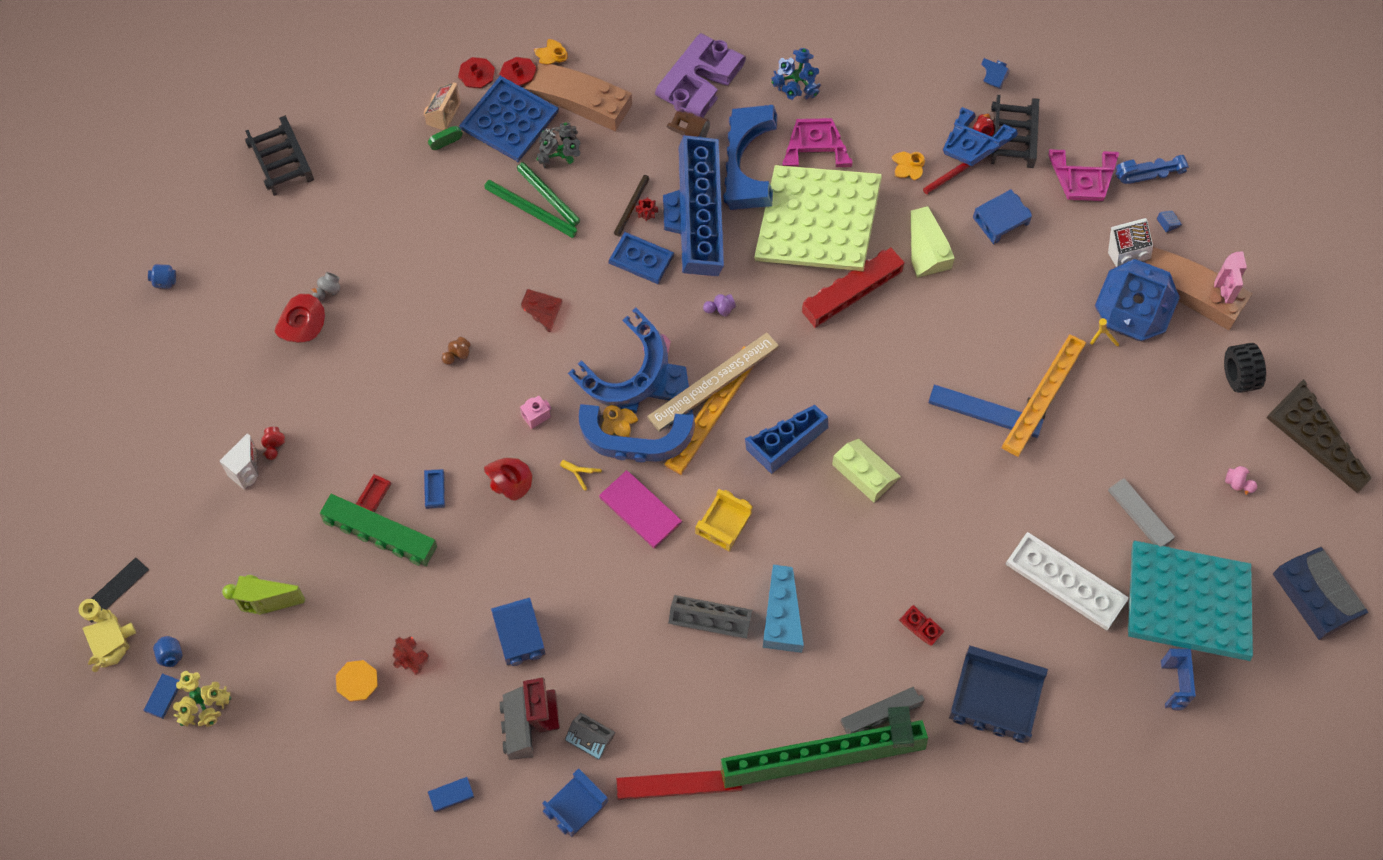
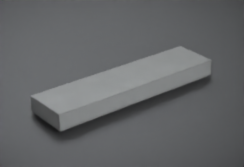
M1125 478L1109 488V493L1153 544L1161 547L1174 540L1175 536Z

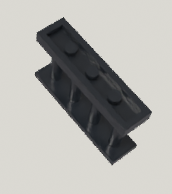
M997 95L996 100L992 101L991 112H994L993 122L995 125L993 136L999 131V126L1004 124L1009 127L1025 128V130H1028V135H1017L1009 142L1025 143L1028 148L1025 151L997 149L988 155V157H991V164H995L997 156L1024 158L1027 161V168H1034L1037 160L1040 99L1032 98L1031 105L1017 106L1000 104L1001 95ZM1000 111L1025 113L1029 116V120L999 119Z
M286 115L279 118L281 125L274 130L253 138L249 130L245 131L248 137L245 138L248 149H253L266 178L263 181L267 191L271 189L274 196L277 195L274 186L299 176H305L307 182L314 180L312 171ZM281 134L282 136L286 135L287 139L284 142L258 152L255 144ZM287 148L293 150V153L288 157L267 165L263 163V157ZM293 162L300 165L297 167L298 169L273 179L268 174L269 171Z

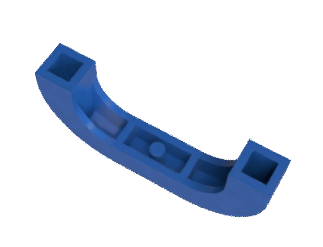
M580 404L579 425L586 443L597 453L621 461L632 459L636 462H658L671 459L688 446L695 428L694 415L675 414L673 427L663 438L652 440L612 436L604 433L599 428L601 419L599 406Z

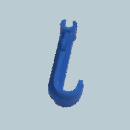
M1178 155L1172 161L1167 162L1158 158L1154 163L1137 164L1133 159L1118 164L1116 166V176L1122 183L1130 184L1155 179L1157 175L1160 178H1166L1169 172L1174 171L1182 174L1187 172L1186 168H1189L1184 155Z

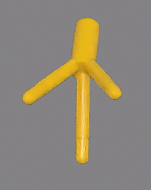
M1104 318L1100 319L1099 330L1090 344L1093 345L1100 334L1105 333L1116 346H1119V343L1107 330V320Z
M564 459L560 463L561 467L575 474L584 491L587 490V487L578 472H602V469L578 467Z

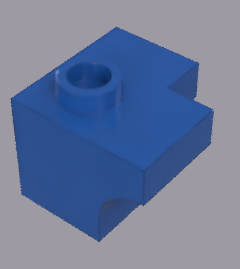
M984 58L981 63L986 69L984 83L1001 89L1010 72L1009 68L1006 67L1007 64L999 60L995 63Z

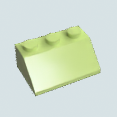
M860 439L847 443L833 457L832 465L872 502H876L901 478L898 473Z

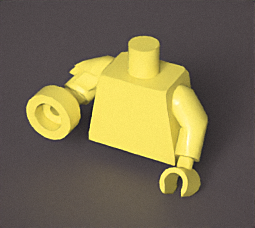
M84 600L79 605V614L85 620L96 622V624L83 627L82 629L94 655L90 658L88 665L96 664L92 667V671L97 672L100 667L104 668L119 663L130 648L126 638L136 634V630L132 623L121 627L117 617L109 609H102L101 611L100 605L95 600Z

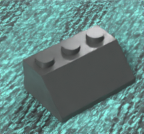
M522 686L503 694V701L499 702L500 713L504 714L505 721H501L502 734L506 733V741H503V753L508 755L509 760L534 757L531 724L527 722L524 688Z

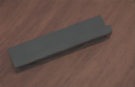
M674 595L668 624L747 639L752 610Z
M913 686L841 718L840 722L846 734L871 730L922 707L925 699L923 695L918 696Z

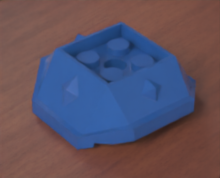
M1133 259L1109 270L1095 307L1101 319L1107 320V329L1142 342L1166 332L1180 297L1170 272ZM1136 295L1141 296L1143 302L1136 303L1133 297Z

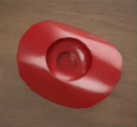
M311 294L296 295L285 306L274 332L279 338L289 342L302 343L313 340L321 332L324 325L325 312L323 305L318 298Z
M502 458L484 466V472L491 479L490 487L497 494L503 493L506 498L516 501L526 495L531 488L533 475L529 466L518 458Z

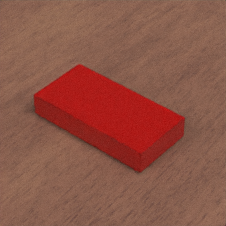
M373 474L356 505L375 513L390 488L391 481Z

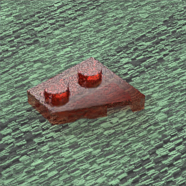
M527 289L521 303V308L531 314L536 322H540L547 332H551L563 302L560 298Z

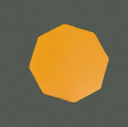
M364 660L347 662L336 674V690L350 702L367 700L378 687L377 670Z

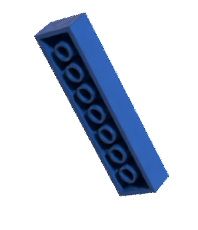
M683 135L679 145L682 273L719 276L724 267L719 139Z

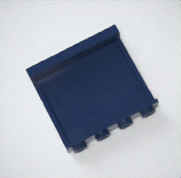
M969 645L949 719H952L956 724L972 725L974 729L979 731H992L994 735L999 737H1011L1018 743L1029 742L1032 737L1031 732L1048 669Z

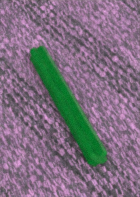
M524 162L517 166V171L572 226L575 227L580 223V218Z

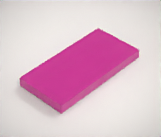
M627 470L599 495V498L654 549L682 523L680 518Z

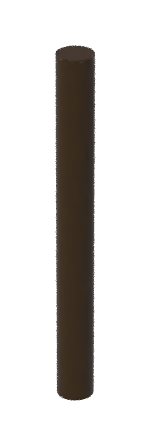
M643 175L614 231L616 236L621 235L650 179L648 175Z

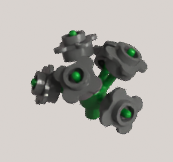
M564 122L559 127H555V129H545L542 131L541 139L539 140V143H541L540 153L537 154L536 158L539 164H543L544 168H546L545 165L550 164L549 158L558 156L562 159L565 158L568 164L573 163L574 158L572 156L578 157L581 153L579 151L581 143L576 137V134H578L577 127L571 126V123ZM554 130L559 131V137L563 141V145L560 146L557 139H554L556 137V134L553 132Z

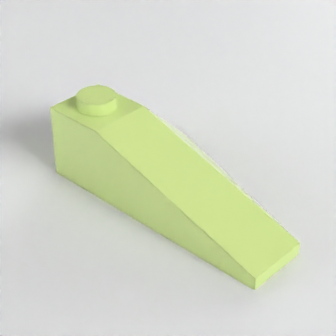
M929 207L911 210V263L917 278L952 269L955 259Z

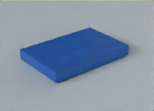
M624 232L608 261L613 266L659 284L674 257V252Z

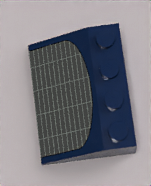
M1322 547L1280 565L1273 573L1275 579L1318 640L1368 613V610Z

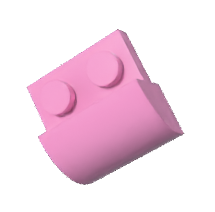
M1243 251L1232 253L1227 257L1214 281V288L1221 287V295L1224 297L1226 304L1233 303L1243 287L1242 276L1247 269Z

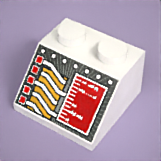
M1146 218L1111 227L1108 254L1116 267L1133 259L1139 261L1151 259L1153 243Z
M248 433L220 460L227 476L244 490L254 484L258 477V450Z

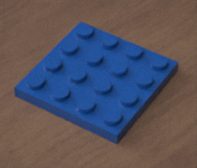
M499 76L459 127L467 134L519 162L541 135L542 131L545 130L557 115L559 109L508 79Z

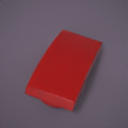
M914 605L910 606L899 619L905 627L930 646L945 632L931 618H927Z

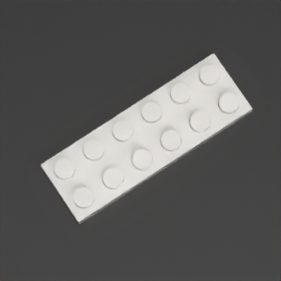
M1028 532L1006 562L1007 566L1106 631L1129 599L1120 591Z

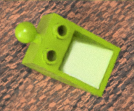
M254 575L239 576L237 585L227 584L222 590L223 596L228 600H234L242 612L259 615L305 603V597L299 586L262 580Z

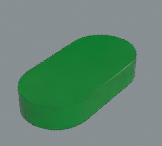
M452 126L431 136L428 140V145L432 150L441 149L458 141L463 133L458 126Z

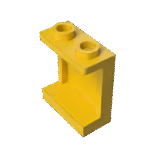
M718 489L716 497L703 519L699 520L695 526V534L730 551L750 518L753 507L748 501L734 497L731 492Z

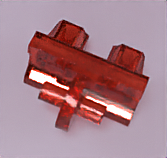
M411 636L405 639L398 637L395 639L396 645L393 648L394 653L392 656L396 659L393 666L395 668L402 666L405 670L410 668L415 675L419 674L422 666L428 661L429 655L424 650L418 653L413 651L417 643Z

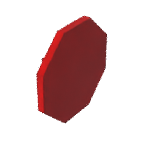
M471 57L460 65L458 78L466 87L482 89L493 82L495 67L486 58Z
M515 57L504 62L499 75L521 87L533 80L537 68L531 59Z

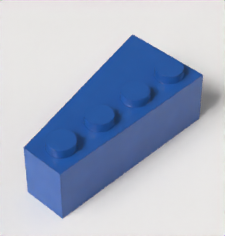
M813 405L794 414L792 418L786 421L778 422L776 426L770 429L765 428L759 431V434L745 438L746 450L773 474L829 428L828 416L816 405Z

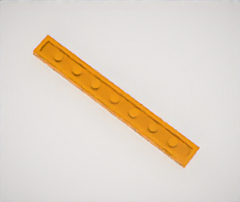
M1069 334L1003 443L1002 449L1019 457L1087 342Z
M752 368L708 398L695 418V428L690 443L680 454L668 459L665 462L666 467L682 475Z

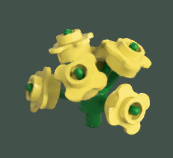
M182 672L181 679L177 682L176 687L190 692V698L185 696L180 702L174 703V710L179 712L178 715H173L178 718L176 722L180 723V726L185 725L188 727L189 723L195 725L196 723L193 722L195 716L192 714L198 712L196 704H200L203 711L199 714L201 721L197 723L198 726L206 725V727H210L216 724L217 718L221 716V712H215L213 708L207 709L205 704L211 706L216 701V705L222 706V709H224L225 704H229V700H231L230 692L226 690L227 686H224V689H219L220 684L212 682L211 685L200 688L198 687L199 673Z

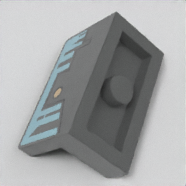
M580 712L572 721L565 741L599 760L616 732Z

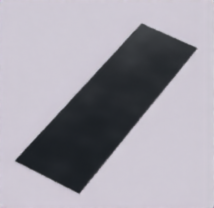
M135 557L91 599L98 602L101 611L102 609L106 610L149 569Z

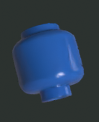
M155 264L152 270H148V281H151L154 288L169 289L172 287V284L175 285L176 270H173L171 265Z
M164 636L154 644L153 650L156 662L159 665L173 667L182 659V650L176 638Z

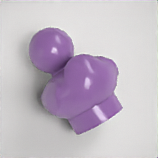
M719 294L715 297L714 302L707 301L703 305V310L706 313L711 314L717 309L725 317L730 314L732 309L736 308L731 294L727 296Z

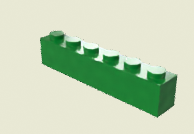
M330 494L319 513L323 520L322 522L327 526L339 527L345 534L350 535L352 533L357 535V538L361 541L375 543L374 545L381 550L388 549L399 558L404 556L418 566L422 564L427 567L437 548L435 539L334 494Z

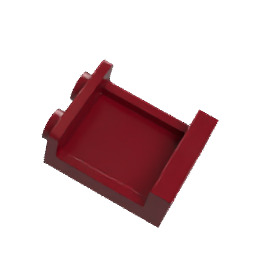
M543 677L523 681L527 722L540 733L559 730L556 691L554 689L546 690Z

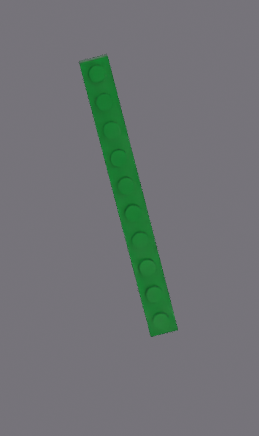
M923 720L721 758V774L725 788L736 787L926 750L928 735Z

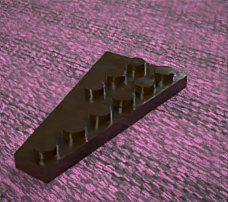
M1303 379L1266 418L1358 493L1371 480V476L1360 460L1355 458L1350 450L1351 447L1347 442H1344L1340 436L1341 432L1326 410L1320 407L1316 401L1317 397L1314 393L1310 392L1306 381Z

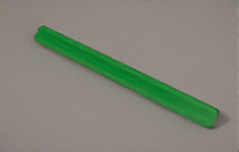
M487 180L484 186L487 191L569 237L574 238L578 232L576 227L492 180Z

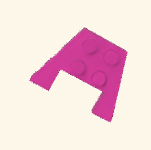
M832 118L796 119L782 166L799 167L798 152H835L836 167H852L853 163L852 159L849 158L845 145H843L840 139L841 136Z
M1049 149V159L1067 200L1104 201L1119 152L1103 151L1102 167L1066 166V150Z

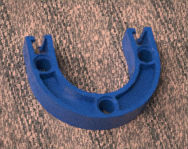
M636 307L632 311L637 319H642V322L637 327L633 326L629 316L622 320L640 338L644 346V361L635 376L622 383H608L601 380L582 360L578 365L582 368L583 372H587V375L582 380L578 379L579 376L575 373L574 369L568 373L587 394L604 405L625 407L643 401L658 388L666 373L668 351L664 338ZM650 329L649 334L644 335L645 330ZM647 380V385L641 387L642 382ZM596 382L595 386L589 389L590 384Z

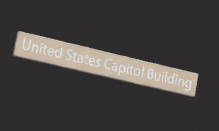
M765 333L648 415V420L661 432L674 422L675 414L688 413L776 351L779 345L768 333Z

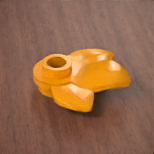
M553 39L547 40V47L534 49L536 56L540 58L539 63L541 64L560 63L568 58L566 49L562 47L561 43Z
M903 151L892 156V160L898 164L895 169L896 177L906 178L910 176L915 181L922 176L925 158L920 152L909 154Z
M610 405L603 411L604 421L601 425V430L608 435L616 434L621 437H629L631 431L629 424L636 423L638 418L629 409H619L615 405ZM609 412H615L616 416L614 418L610 417Z

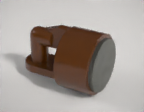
M678 111L675 113L672 122L668 123L666 127L681 135L706 138L710 122L708 119L696 114ZM681 121L688 123L686 129L679 126Z

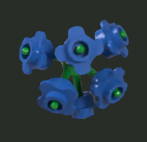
M806 48L794 50L795 60L799 62V68L796 70L793 58H781L778 62L779 69L777 73L773 71L774 76L771 77L773 86L777 87L778 91H781L780 87H782V91L786 93L787 98L793 100L794 97L802 95V90H800V85L798 84L799 81H802L806 86L803 90L806 94L804 98L816 97L820 92L818 89L821 86L820 83H815V77L819 74V69L812 67L808 63L810 59L814 58V55L810 54ZM789 79H794V80H795V81H790V82L787 84V86L785 85V81H786V80H789Z

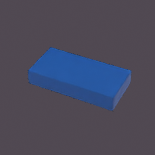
M444 469L424 470L426 509L445 508Z
M162 673L143 711L164 719L179 690L176 684L180 680Z
M467 777L428 791L434 812L474 798Z

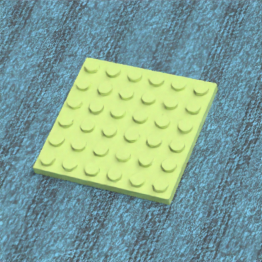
M775 165L771 181L773 202L772 206L765 207L754 256L755 261L864 271L882 175Z

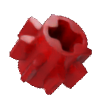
M648 197L643 200L639 199V205L636 206L638 218L642 217L646 221L651 218L655 219V213H658L656 201H652Z

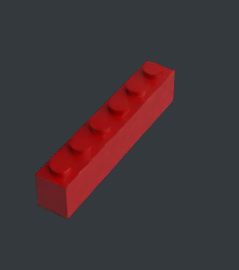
M892 247L886 251L882 250L872 260L868 259L865 261L864 271L851 270L845 277L836 279L828 288H822L817 295L805 299L802 313L816 328L902 273L905 262Z

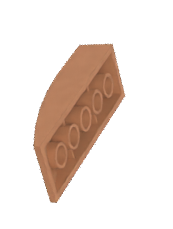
M539 63L533 80L523 87L525 90L550 103L615 132L632 106V93L588 74L552 64L545 65Z
M1153 247L1151 259L1142 261L1170 272L1180 297L1179 302L1227 330L1231 329L1253 294L1242 287L1234 302L1226 304L1224 297L1221 295V287L1214 288V281L1218 273L1189 259Z

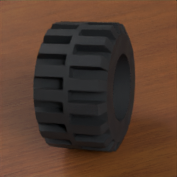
M1246 343L1228 347L1224 357V370L1227 381L1233 391L1241 393L1262 389L1266 381V364L1258 345Z

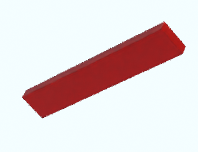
M721 770L616 778L618 800L742 791V785L725 788Z

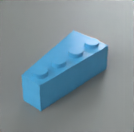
M773 565L762 648L802 653L804 644L793 567Z

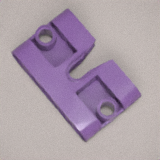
M700 33L659 83L655 96L674 105L676 111H685L704 117L718 99L716 96L718 89L700 76L728 86L743 67L746 56L733 49H728L725 41H715Z

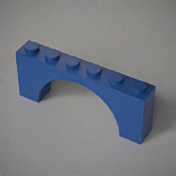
M774 105L732 109V116L729 117L731 131L728 132L730 144L727 147L729 158L728 162H726V192L723 195L724 202L727 203L730 210L772 206L773 189L769 181H758L747 177L741 171L740 162L744 150L752 140L765 132L777 130L778 114Z

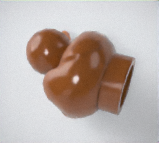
M458 337L457 340L451 341L447 346L449 352L442 354V362L450 365L454 362L455 357L467 359L469 348L471 347L470 342L463 337Z

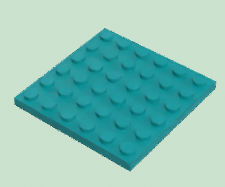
M1133 541L1131 549L1128 637L1251 661L1253 657L1251 563Z

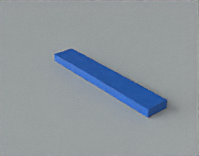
M935 384L928 401L929 404L1012 430L1022 414L1020 411ZM1044 419L1040 420L1031 435L1032 437L1038 438Z

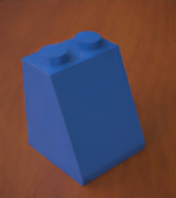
M530 597L491 608L507 665L517 666L523 663L524 660H537L546 654Z

